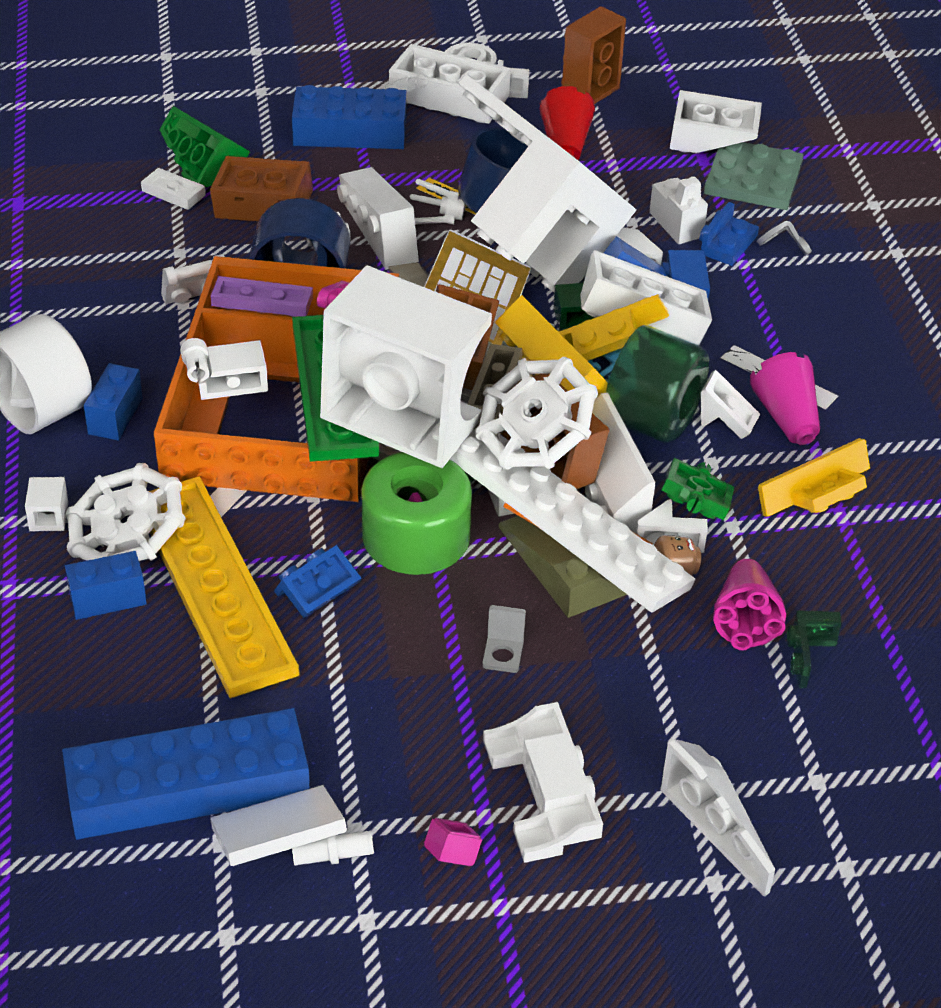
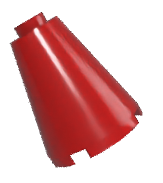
M560 86L547 92V97L541 100V118L547 137L579 160L595 113L594 100L588 92L585 91V94L578 92L577 87Z

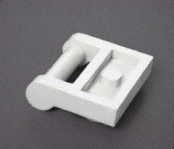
M224 254L215 255L219 257H225ZM213 259L176 269L173 266L163 268L161 295L165 304L173 302L182 303L192 297L200 296Z

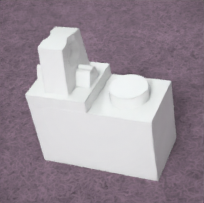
M695 176L682 180L676 177L652 184L650 214L678 245L699 239L701 230L706 222L708 204L701 197V183Z

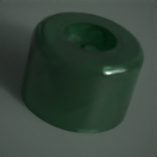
M642 325L637 328L622 348L606 389V393L608 392L626 428L664 443L678 438L690 423L701 401V391L707 382L709 374L708 353L705 348L652 326Z

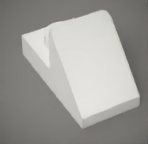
M715 370L711 373L701 391V424L704 427L719 417L741 439L751 433L760 413Z
M669 499L638 520L636 534L653 543V545L662 535L688 537L694 541L696 547H699L700 552L704 553L708 530L707 519L672 517V500Z

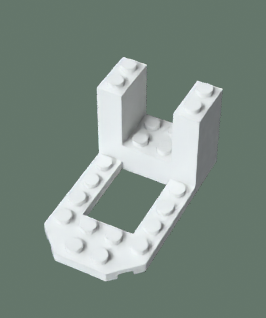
M463 73L457 81L466 90L463 96L478 106L481 111L495 120L521 143H525L528 146L471 220L480 228L477 234L490 245L494 241L499 245L496 250L509 261L515 257L523 264L525 263L530 266V273L536 278L541 274L544 277L541 283L554 293L555 285L579 283L587 273L593 250L603 253L636 212V209L580 161L469 75Z

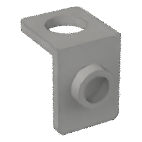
M496 605L490 606L488 638L483 658L484 669L512 673L519 671L524 644L526 616L524 609ZM498 649H506L513 654V658L506 662H500L495 660L492 654Z

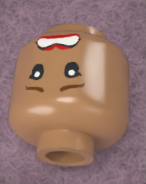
M662 535L656 540L654 546L657 551L672 562L681 565L691 576L697 574L701 564V552L699 547L695 546L692 539L683 536Z

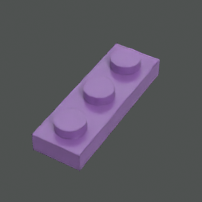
M218 276L211 294V306L292 317L307 316L313 299V287Z

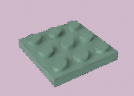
M745 142L718 148L705 183L704 194L788 210L803 163L804 154L790 149L782 150L768 147L764 144Z

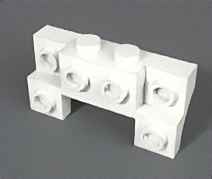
M558 702L535 706L527 714L511 723L483 731V741L493 769L523 764L540 813L537 816L514 822L513 831L524 863L562 855L563 845L602 837L603 822L594 800V783L590 775L585 776L584 759L579 745L574 746Z

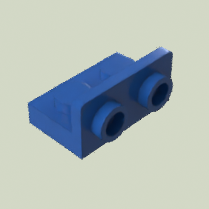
M728 202L722 210L716 212L709 225H704L699 240L702 242L701 250H704L705 256L732 266L758 236L759 226L733 217L735 204Z
M335 545L326 552L323 548L318 549L306 559L307 564L299 569L296 565H293L285 570L278 577L281 581L274 592L278 597L285 593L301 616L305 618L358 584L361 576L339 547Z

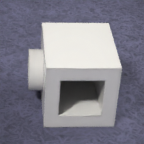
M29 478L25 503L29 531H64L65 513L68 508L65 478Z

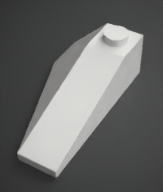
M676 739L671 740L667 746L661 791L763 896H766L771 890L775 868L721 763L715 757L710 756L700 745Z

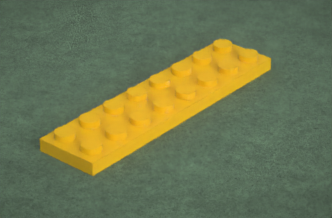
M200 476L182 481V490L180 492L182 514L186 517L183 527L177 528L159 549V553L229 698L299 676V666ZM154 489L149 492L154 493L158 489ZM167 503L161 505V513H166L168 510ZM154 528L150 532L151 537L156 532Z

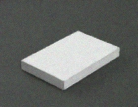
M323 785L210 818L213 831L231 866L347 831L345 818Z

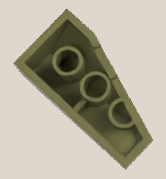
M520 516L499 523V529L567 618L627 595L543 530Z

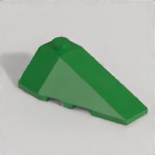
M175 106L171 108L160 128L168 148L172 149L175 154L174 160L176 164L180 165L183 170L181 172L182 176L204 185L205 188L212 186L226 156L248 157L250 153L249 150Z

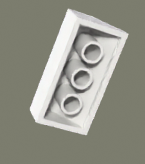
M593 250L580 295L582 310L596 318L615 309H620L644 298L659 294L669 311V317L637 330L642 331L651 338L659 337L668 340L678 348L684 349L687 347L697 350L712 321L705 290Z
M608 392L602 393L594 400L592 413L610 431L595 483L585 486V494L587 499L600 505L603 511L618 522L627 525L632 532L637 533L638 520L652 511L655 480Z

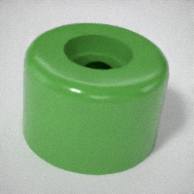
M404 452L392 454L375 464L367 473L362 485V537L368 554L385 568L413 575L438 572L456 563L464 555L470 542L472 489L469 478L464 470L450 459L443 468H440ZM418 492V495L420 494L424 502H410L407 500L412 493Z

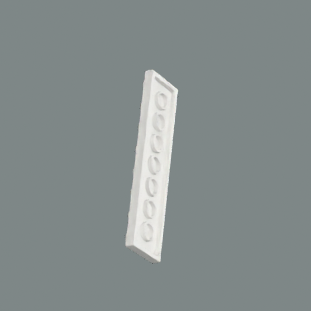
M476 428L472 430L450 458V460L458 464L475 480L651 613L691 590L695 578L687 573L681 565L672 562L661 554L654 545L645 542L634 534L627 525L611 517L603 511L600 505L591 502L580 494L574 486L564 483L550 469L546 467H512L509 470L502 468L499 465V460L485 443L477 439ZM500 432L497 433L496 436L506 447L509 440L503 437ZM520 448L518 453H525V451Z

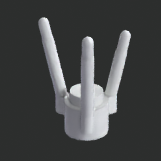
M416 179V184L444 196L440 200L411 194L410 199L440 206V214H445V216L415 218V225L433 223L454 224L455 219L463 220L466 205L459 196V192L449 191L432 183Z

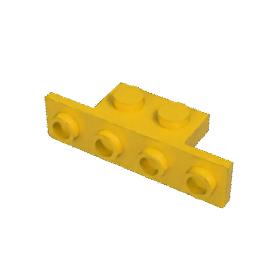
M659 294L558 332L589 361L639 342L637 329L669 317V311Z
M858 438L759 484L758 491L763 516H771L792 505L807 509L812 513L823 512L828 509L829 505L841 500H848L855 493L867 488L865 475L860 474L870 469L866 440Z

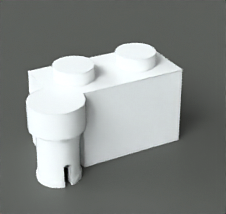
M191 338L181 345V357L183 363L187 366V376L191 381L198 382L201 400L268 391L267 368L261 340L207 347L203 340Z

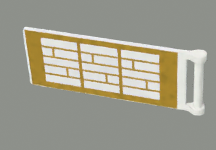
M450 229L424 287L436 292L437 284L500 300L486 350L487 354L490 344H503L504 341L499 337L503 331L495 324V321L521 296L531 267L513 258L509 261L498 251ZM462 388L461 398L468 401L472 390Z

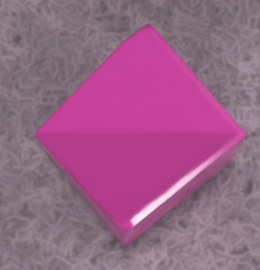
M435 818L431 820L424 845L438 861L472 866L476 861L482 839L467 823Z

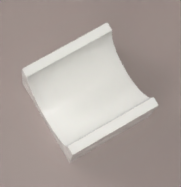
M366 265L324 310L320 418L443 468L480 422L482 410L463 403L460 399L469 364L483 335L491 326L492 313Z

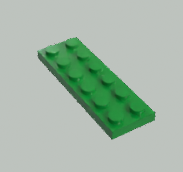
M324 315L292 317L310 462L379 457V442L320 418Z

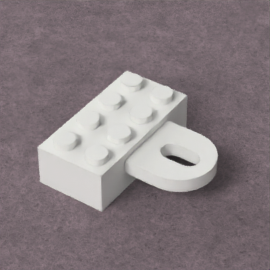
M478 43L456 44L449 47L445 52L410 44L390 68L389 84L407 76H412L416 80V76L419 73H424L420 74L417 78V84L420 87L415 83V89L406 92V104L410 103L422 106L428 110H437L449 113L452 116H461L473 119L479 123L489 124L492 118L463 96L466 90L457 81L463 73H466L505 103L509 97L511 68L496 65L497 56L491 48ZM425 75H426L427 78H428V82H427V85H426V86H425V84H426V77H425Z

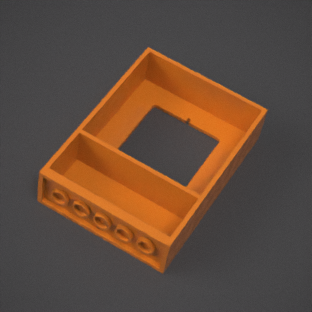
M214 256L186 340L199 338L206 343L207 347L261 340L267 368V379L299 382L292 316L211 306V294L218 276L313 287V299L307 316L324 315L325 308L317 305L318 294L322 288L340 281L350 283L362 270ZM389 273L391 275L399 277L398 273ZM180 354L154 430L159 473L168 477H177L180 482L200 476L207 487L353 502L359 501L368 458L310 462L307 443L220 435V427L230 396L201 400L198 382H193L188 378L187 366L183 363Z

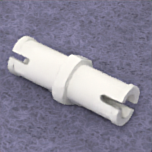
M371 831L335 835L292 848L294 865L324 861L338 864L339 859L374 854Z

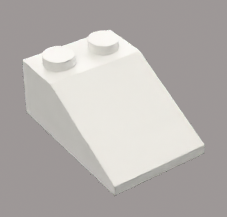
M680 90L670 149L684 153H700L757 139L762 103Z

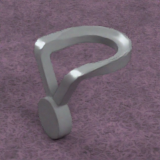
M785 221L772 228L756 241L761 246L786 230L796 241L804 255L807 256L812 252L808 243L802 236L799 237L793 224L789 221Z

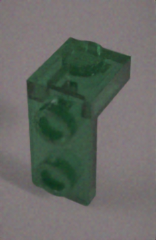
M797 611L794 625L788 626L787 644L788 647L794 648V653L791 655V674L797 675L799 688H807L811 671L809 646L837 645L842 624L840 612Z

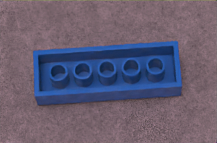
M294 708L62 749L70 812L76 840L239 810L310 789L309 768Z

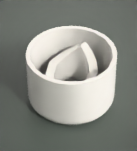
M38 314L0 332V411L18 430L25 434H33L84 407L86 400L92 392L90 372L79 346L58 321L50 316Z

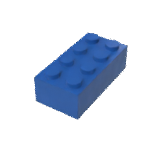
M296 86L292 114L293 146L404 149L406 90H398L396 88Z

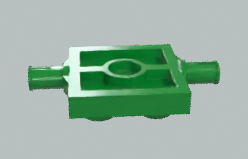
M674 458L668 468L662 491L666 492V495L677 503L684 504L686 502L689 512L693 508L692 513L699 512L705 517L711 519L717 517L724 521L730 510L734 486L710 474L711 466L708 464L705 467L706 462H702L697 467H694Z

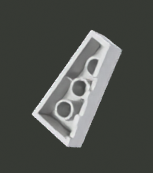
M372 167L339 174L338 197L348 209L385 270L389 269V266L419 262L414 207Z

